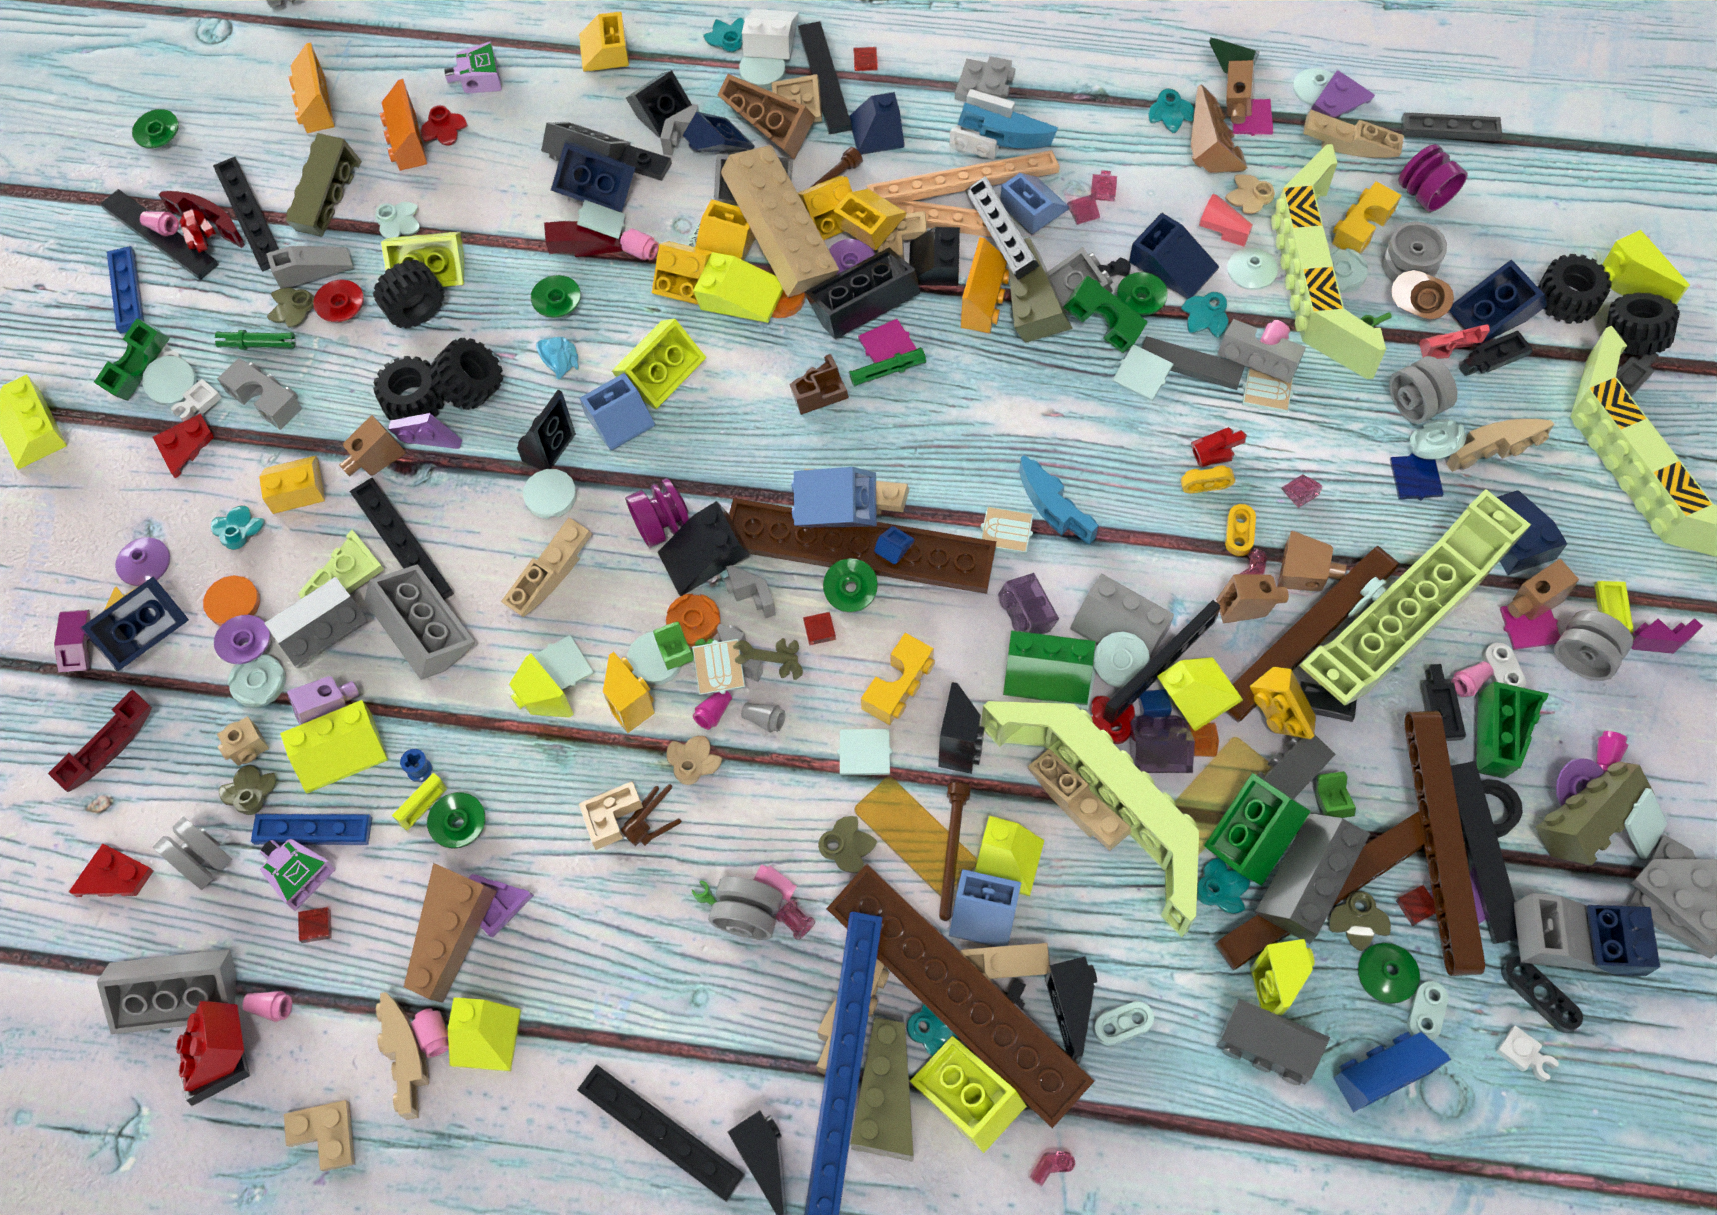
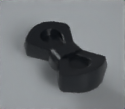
M1120 257L1117 261H1111L1107 265H1099L1098 269L1100 272L1106 270L1110 277L1117 274L1127 276L1130 274L1131 264L1128 260Z

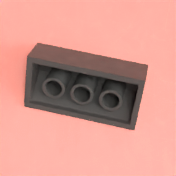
M1310 813L1298 831L1255 914L1297 938L1305 939L1306 943L1311 944L1320 932L1370 833L1343 818Z

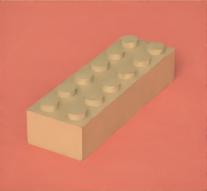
M772 145L729 155L721 170V174L787 297L804 293L835 276L839 268Z

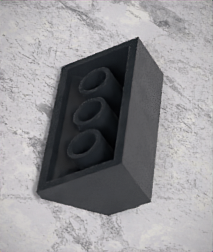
M890 247L805 291V295L823 328L835 339L920 294L916 270Z

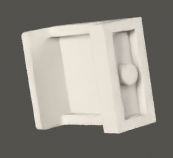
M972 89L967 94L968 104L976 105L1008 118L1011 117L1014 111V101ZM959 125L956 128L953 127L950 131V147L995 160L1001 147L997 146L995 139L981 136L979 132Z

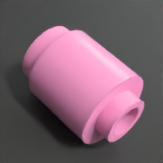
M633 228L625 231L620 240L624 252L642 260H653L658 252L659 243L655 241L654 237Z
M430 1008L417 1013L411 1026L421 1052H425L427 1058H432L449 1050L448 1030L441 1012L433 1011Z

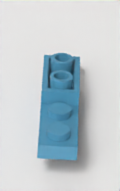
M966 102L957 124L979 132L981 136L995 139L997 146L1022 149L1051 146L1058 129L1056 126L1014 111L1011 117L1008 118Z
M1023 455L1020 459L1019 473L1024 489L1033 506L1044 520L1061 536L1069 529L1090 545L1096 539L1099 527L1095 519L1077 509L1070 499L1063 498L1065 486L1058 477L1051 476L1042 469V466L1037 461L1030 460L1027 456Z

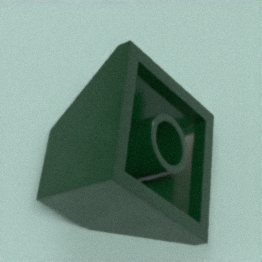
M1212 37L1209 41L1223 72L1227 74L1229 61H1253L1255 65L1260 51Z

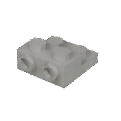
M989 56L988 62H982L966 58L955 91V100L967 102V94L970 89L1007 99L1010 90L1008 83L1013 82L1015 75L1012 60Z
M1083 247L1048 271L1063 306L1076 286L1087 276L1097 280L1110 293L1113 292L1110 286L1113 283L1111 277L1106 270L1100 272L1098 269L1100 263L1093 252L1088 254ZM1065 310L1068 316L1072 315L1067 310Z

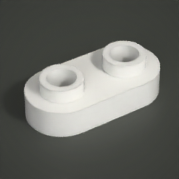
M1504 643L1491 644L1483 654V661L1489 663L1493 668L1494 673L1490 677L1492 683L1495 681L1525 688L1526 679L1513 650ZM1497 653L1502 654L1504 658H1500ZM1508 677L1513 678L1515 683H1511Z

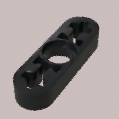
M1514 956L1503 964L1501 974L1505 982L1556 1030L1562 1033H1569L1581 1026L1583 1014L1580 1008L1533 964L1521 963L1520 956ZM1520 966L1523 971L1521 975L1515 977L1512 974L1514 968ZM1531 978L1535 979L1527 988L1524 986ZM1541 986L1548 991L1550 996L1548 1002H1541L1535 997V987ZM1558 1001L1560 1004L1550 1011L1548 1008ZM1569 1012L1571 1014L1569 1022L1564 1023L1561 1020L1563 1017L1562 1013Z

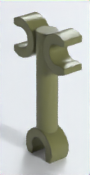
M782 638L776 643L777 652L752 648L749 642L745 640H740L733 645V649L740 650L743 653L735 658V662L738 664H744L750 659L783 664L779 669L781 678L788 676L790 671L793 674V680H797L803 674L802 667L798 663V656L795 655L799 650L797 640L792 641L787 647L785 639Z

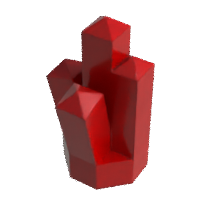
M196 210L184 212L179 222L187 246L190 250L197 248L198 252L208 250L207 247L209 245L206 237L214 236L216 234L215 230L202 212Z
M1228 427L1192 441L1191 448L1198 465L1203 468L1211 464L1232 461L1235 455L1232 448L1245 443L1247 434L1242 430L1234 433Z

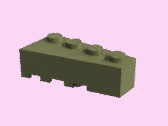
M317 133L315 141L312 142L307 163L304 164L302 169V177L294 191L293 202L286 214V221L295 231L323 237L335 214L334 204L341 202L344 197L342 189L345 183H351L354 178L353 174H351L353 168H359L362 162L345 139Z
M1030 237L1024 240L1040 266L1018 280L1008 265L1014 328L1025 343L1073 329L1042 257Z
M1624 762L1611 764L1604 774L1588 782L1587 787L1581 792L1569 797L1558 810L1545 816L1544 820L1535 828L1551 857L1591 866L1597 860L1595 853L1599 849L1606 850L1611 844L1609 837L1615 832H1622L1624 830L1625 819L1633 810L1634 803H1637L1646 788L1652 789L1642 768L1638 764Z
M874 1017L850 1143L851 1150L913 1162L905 1023Z

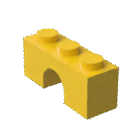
M1377 181L1370 189L1365 188L1358 199L1359 203L1357 205L1353 203L1346 213V219L1344 221L1340 219L1333 230L1335 237L1332 244L1342 250L1349 248L1362 254L1370 244L1376 230V226L1368 221L1384 226L1396 211L1402 195Z
M904 633L890 654L891 666L898 669L903 676L894 682H886L875 676L861 697V709L888 725H891L895 718L899 719L906 709V700L909 696L914 697L921 685L920 679L924 673L928 675L935 665V660L933 659L934 648Z

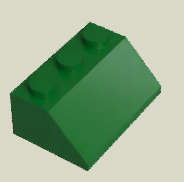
M1011 630L1003 695L1087 705L1093 670L1095 641Z
M1252 773L1204 844V847L1239 874L1262 886L1311 811Z

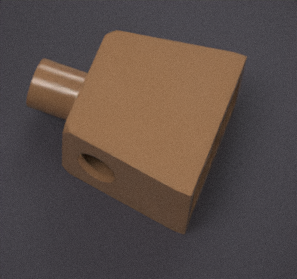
M1229 61L1227 116L1231 117V122L1241 124L1245 122L1246 116L1252 115L1254 98L1253 61Z
M371 415L343 443L350 456L341 462L339 466L349 477L361 467L371 476L405 455L406 451L386 428Z
M1291 531L1285 544L1277 587L1319 592L1323 590L1328 578L1341 580L1345 576L1347 565L1331 562L1333 547L1331 545Z
M1558 559L1522 584L1513 601L1508 604V610L1515 618L1525 614L1528 619L1534 620L1548 610L1563 603L1579 581V578L1561 559Z
M1234 574L1216 600L1221 605L1220 615L1222 622L1231 623L1266 617L1276 604L1288 602L1289 593L1286 587H1276L1272 575Z

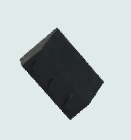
M955 682L951 683L941 728L938 767L972 774L974 764H980L985 727L980 726V713L959 684Z

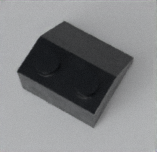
M672 70L660 74L626 97L637 118L658 138L661 137L666 119L692 105Z
M934 227L910 242L909 265L916 270L918 285L958 286L960 227Z

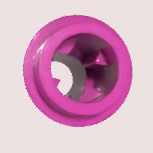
M728 691L725 694L720 692L713 693L695 707L693 719L706 730L716 727L729 702L732 700V696Z
M1604 731L1602 736L1598 737L1596 763L1603 769L1604 773L1611 764L1620 762L1629 746L1626 743L1627 737L1613 731Z

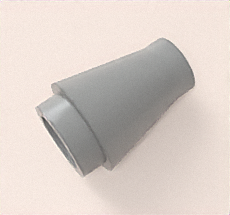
M746 702L742 708L741 717L770 733L773 731L778 732L785 721V710L780 709L779 705Z

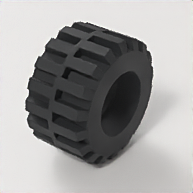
M1570 254L1568 257L1562 255L1559 259H1554L1537 286L1545 295L1547 306L1544 309H1546V314L1549 317L1551 315L1556 317L1555 320L1559 322L1565 320V323L1571 324L1573 321L1578 324L1582 323L1583 320H1590L1597 314L1610 292V275L1608 272H1604L1605 267L1602 264L1598 265L1596 263L1597 260L1593 258L1590 260L1586 255L1582 254L1581 256Z
M406 260L401 264H395L391 269L388 268L385 274L378 278L379 282L375 284V291L373 292L377 305L388 320L398 328L416 327L423 322H427L443 305L441 302L445 299V290L429 267L423 262L419 263L418 260H412L411 262Z
M1640 292L1625 294L1623 297L1616 298L1610 304L1606 328L1612 326L1626 343L1627 347L1624 352L1637 355H1653L1656 352L1661 353L1666 348L1672 346L1680 310L1670 299L1663 298L1661 295Z
M459 338L458 340H453L441 351L430 366L432 368L430 376L434 378L431 382L433 386L437 387L438 390L436 392L439 396L443 395L447 403L452 402L453 406L457 408L462 406L464 410L478 408L500 388V383L503 381V376L501 375L503 372L502 366L498 365L500 361L497 357L493 356V351L490 348H485V344L481 342L476 343L475 339L469 338L466 340V338Z
M404 356V359L401 360L398 357L393 359V363H386L384 370L380 369L378 371V378H375L373 382L375 385L373 390L383 413H385L389 420L428 413L436 417L439 414L438 409L443 408L445 397L443 395L439 396L436 392L438 390L437 387L432 385L431 381L434 378L430 376L432 368L427 360L422 361L421 357L417 356L413 359L410 356ZM419 387L410 395L400 396L409 388Z

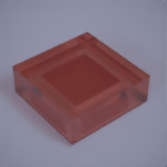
M876 47L853 48L854 71L878 70Z
M830 612L803 617L809 646L836 640Z
M1424 885L1402 895L1396 900L1412 926L1436 915L1434 900Z
M328 907L298 912V932L301 943L332 938L331 910Z

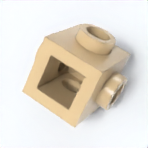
M248 716L238 722L227 725L223 731L217 733L222 743L218 745L225 760L231 758L238 766L253 761L257 755L269 749L258 727Z

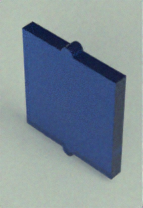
M1413 453L1410 456L1390 458L1399 500L1418 499L1422 501L1424 498L1443 497L1444 493L1435 459H1424L1417 457Z

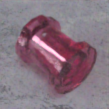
M791 900L778 912L776 920L779 923L783 922L794 933L793 937L799 940L811 930L815 920L812 917L808 918L797 907V902Z

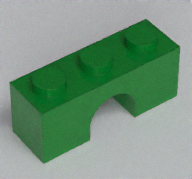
M1089 276L1085 277L1076 286L1063 306L1065 310L1082 323L1093 313L1102 315L1108 324V330L1103 339L1121 353H1124L1135 344L1148 323L1137 311L1132 310L1119 297L1111 294L1097 280Z
M136 318L123 337V340L127 342L125 353L116 362L107 361L94 383L115 397L128 401L142 381L143 373L147 366L157 359L170 337L152 325Z

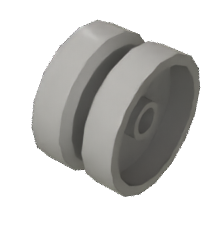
M1408 222L1397 227L1383 256L1382 266L1385 274L1393 282L1402 273L1412 270L1435 277L1447 252L1446 239L1436 227L1424 222Z
M1426 356L1414 362L1411 366L1393 373L1389 380V390L1396 408L1411 423H1423L1436 414L1453 407L1457 401L1455 380L1443 362L1435 357Z
M1582 610L1575 613L1567 625L1566 631H1564L1555 644V655L1567 669L1590 680L1605 681L1611 679L1616 674L1622 664V660L1633 645V636L1627 627L1612 616L1596 610Z
M184 816L173 826V832L184 841L181 845L177 844L172 838L163 836L153 846L165 860L200 890H203L213 880L212 874L201 865L204 861H207L216 870H222L232 860L230 856L219 848L221 844L204 829L194 826Z
M734 876L722 877L716 890V896L720 901L712 904L708 917L709 923L720 930L744 938L756 940L772 938L776 922L771 915L779 912L783 899L782 894L777 889L755 880Z

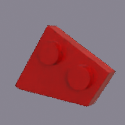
M201 413L153 436L174 478L181 475V467L188 460L193 461L199 455L200 450L207 446L214 438Z
M102 843L69 890V893L75 897H82V895L112 897L116 894L137 896L154 870Z

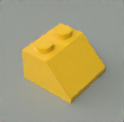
M316 455L266 467L259 476L262 499L272 514L325 501L319 462Z

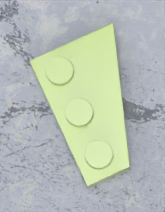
M351 530L347 534V540L340 548L336 547L331 553L332 558L323 569L316 571L298 595L302 599L334 577L339 580L350 594L384 569L356 533Z

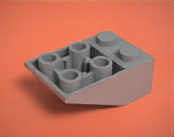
M1531 893L1514 902L1521 963L1604 971L1595 967L1586 905L1563 896Z

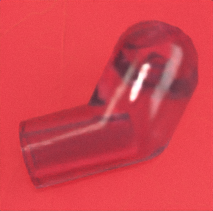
M1251 549L1247 555L1250 557L1248 559L1250 561V568L1239 574L1264 575L1267 556L1263 550Z
M1067 1151L1046 1152L1030 1174L1029 1179L1042 1187L1050 1173L1072 1171L1075 1167V1158Z

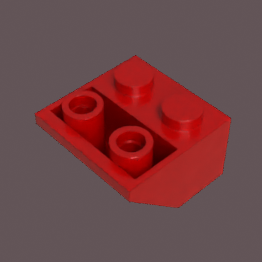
M200 1001L195 1013L190 1014L187 1028L184 1034L178 1037L176 1043V1052L180 1054L181 1059L179 1077L183 1078L184 1091H193L234 1071L244 1053L237 1004Z

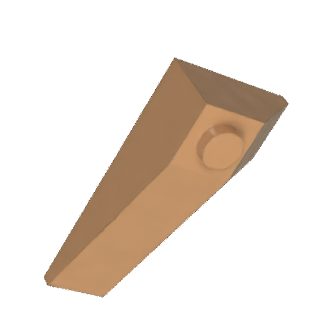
M1200 84L1197 87L1191 137L1192 160L1199 168L1203 166L1209 173L1246 170L1247 164L1243 152L1239 146L1235 147L1231 140L1235 136L1223 121L1226 117L1216 97Z

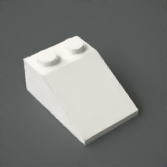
M753 9L745 18L742 30L744 56L790 59L798 12Z

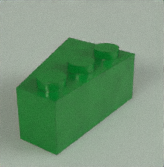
M1495 681L1478 693L1477 768L1480 774L1504 779L1521 768L1532 740L1531 734L1535 724L1540 719L1541 715L1539 713L1549 693Z

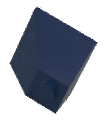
M895 92L872 95L849 115L855 146L861 155L905 147L900 109Z
M697 111L682 135L689 142V146L697 152L752 150L755 147L727 118Z

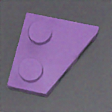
M1337 70L1311 109L1337 119L1342 114L1349 113L1358 106L1371 102L1375 94Z
M430 413L391 420L388 427L389 431L405 443L459 449L462 443V439Z
M471 874L468 877L497 891L480 925L491 937H494L534 896L527 890L509 886L479 875Z

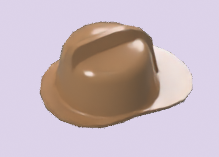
M1415 270L1399 275L1393 282L1391 289L1392 298L1397 306L1426 319H1436L1447 314L1454 301L1453 290L1449 284L1441 279Z

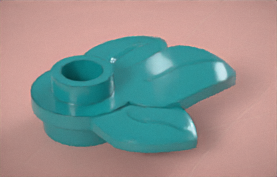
M740 17L729 25L716 19L712 27L713 32L705 33L703 37L709 45L722 47L729 52L737 51L743 45L742 30L745 20Z
M1164 89L1159 93L1157 102L1151 105L1148 117L1150 123H1157L1162 120L1166 128L1175 134L1181 127L1183 120L1191 122L1194 120L1195 109L1189 101L1181 99L1180 94L1176 90ZM1166 97L1171 98L1173 101H1168Z
M1210 292L1204 297H1190L1181 307L1184 312L1190 314L1188 318L1189 333L1209 328L1210 332L1216 338H1219L1228 326V317L1225 313L1227 299L1219 292ZM1216 300L1219 302V305L1213 307L1210 305V302Z
M241 505L231 509L227 517H215L211 522V531L215 536L219 537L222 545L228 549L235 550L245 545L247 537L257 534L262 529L265 520L263 518H251L249 508Z
M1220 858L1213 859L1206 864L1203 869V878L1197 883V898L1201 903L1208 906L1217 905L1229 914L1243 912L1245 905L1239 896L1248 890L1250 879L1235 870L1228 871L1227 864Z
M924 1004L921 1011L913 1014L907 1022L909 1037L914 1042L923 1044L925 1050L931 1056H934L951 1036H954L956 1039L958 1038ZM920 1022H924L927 1025L925 1033L919 1030Z

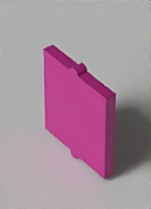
M1253 99L1252 115L1246 116L1244 123L1235 124L1232 122L1233 134H1250L1251 136H1255V134L1273 135L1271 100Z
M894 319L858 336L865 349V355L870 356L873 363L894 357V354L898 352L904 354L917 349L909 337V332L904 330L898 319Z
M1508 606L1500 608L1505 624L1504 631L1508 633L1513 650L1554 645L1559 640L1560 633L1556 625L1558 620L1554 619L1551 609L1534 620H1530L1525 614L1515 618L1509 612Z

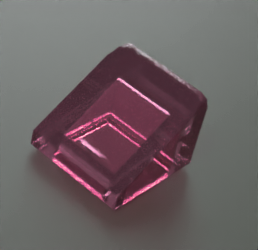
M1094 194L1077 198L1067 203L1077 225L1100 218Z
M1302 474L1283 486L1282 490L1300 508L1319 496L1323 486Z

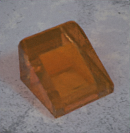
M1187 722L1189 756L1215 757L1219 745L1216 723H1207L1197 731H1194Z

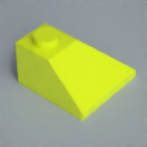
M532 653L527 655L509 683L514 693L510 697L519 709L525 707L530 715L566 718L573 716L574 713L563 691Z
M1213 657L1181 660L1157 676L1194 731H1197L1243 701Z
M989 815L975 872L1021 882L1019 894L1030 897L1045 840L1018 823Z
M454 997L448 1024L449 1066L511 1072L521 1009L483 999Z

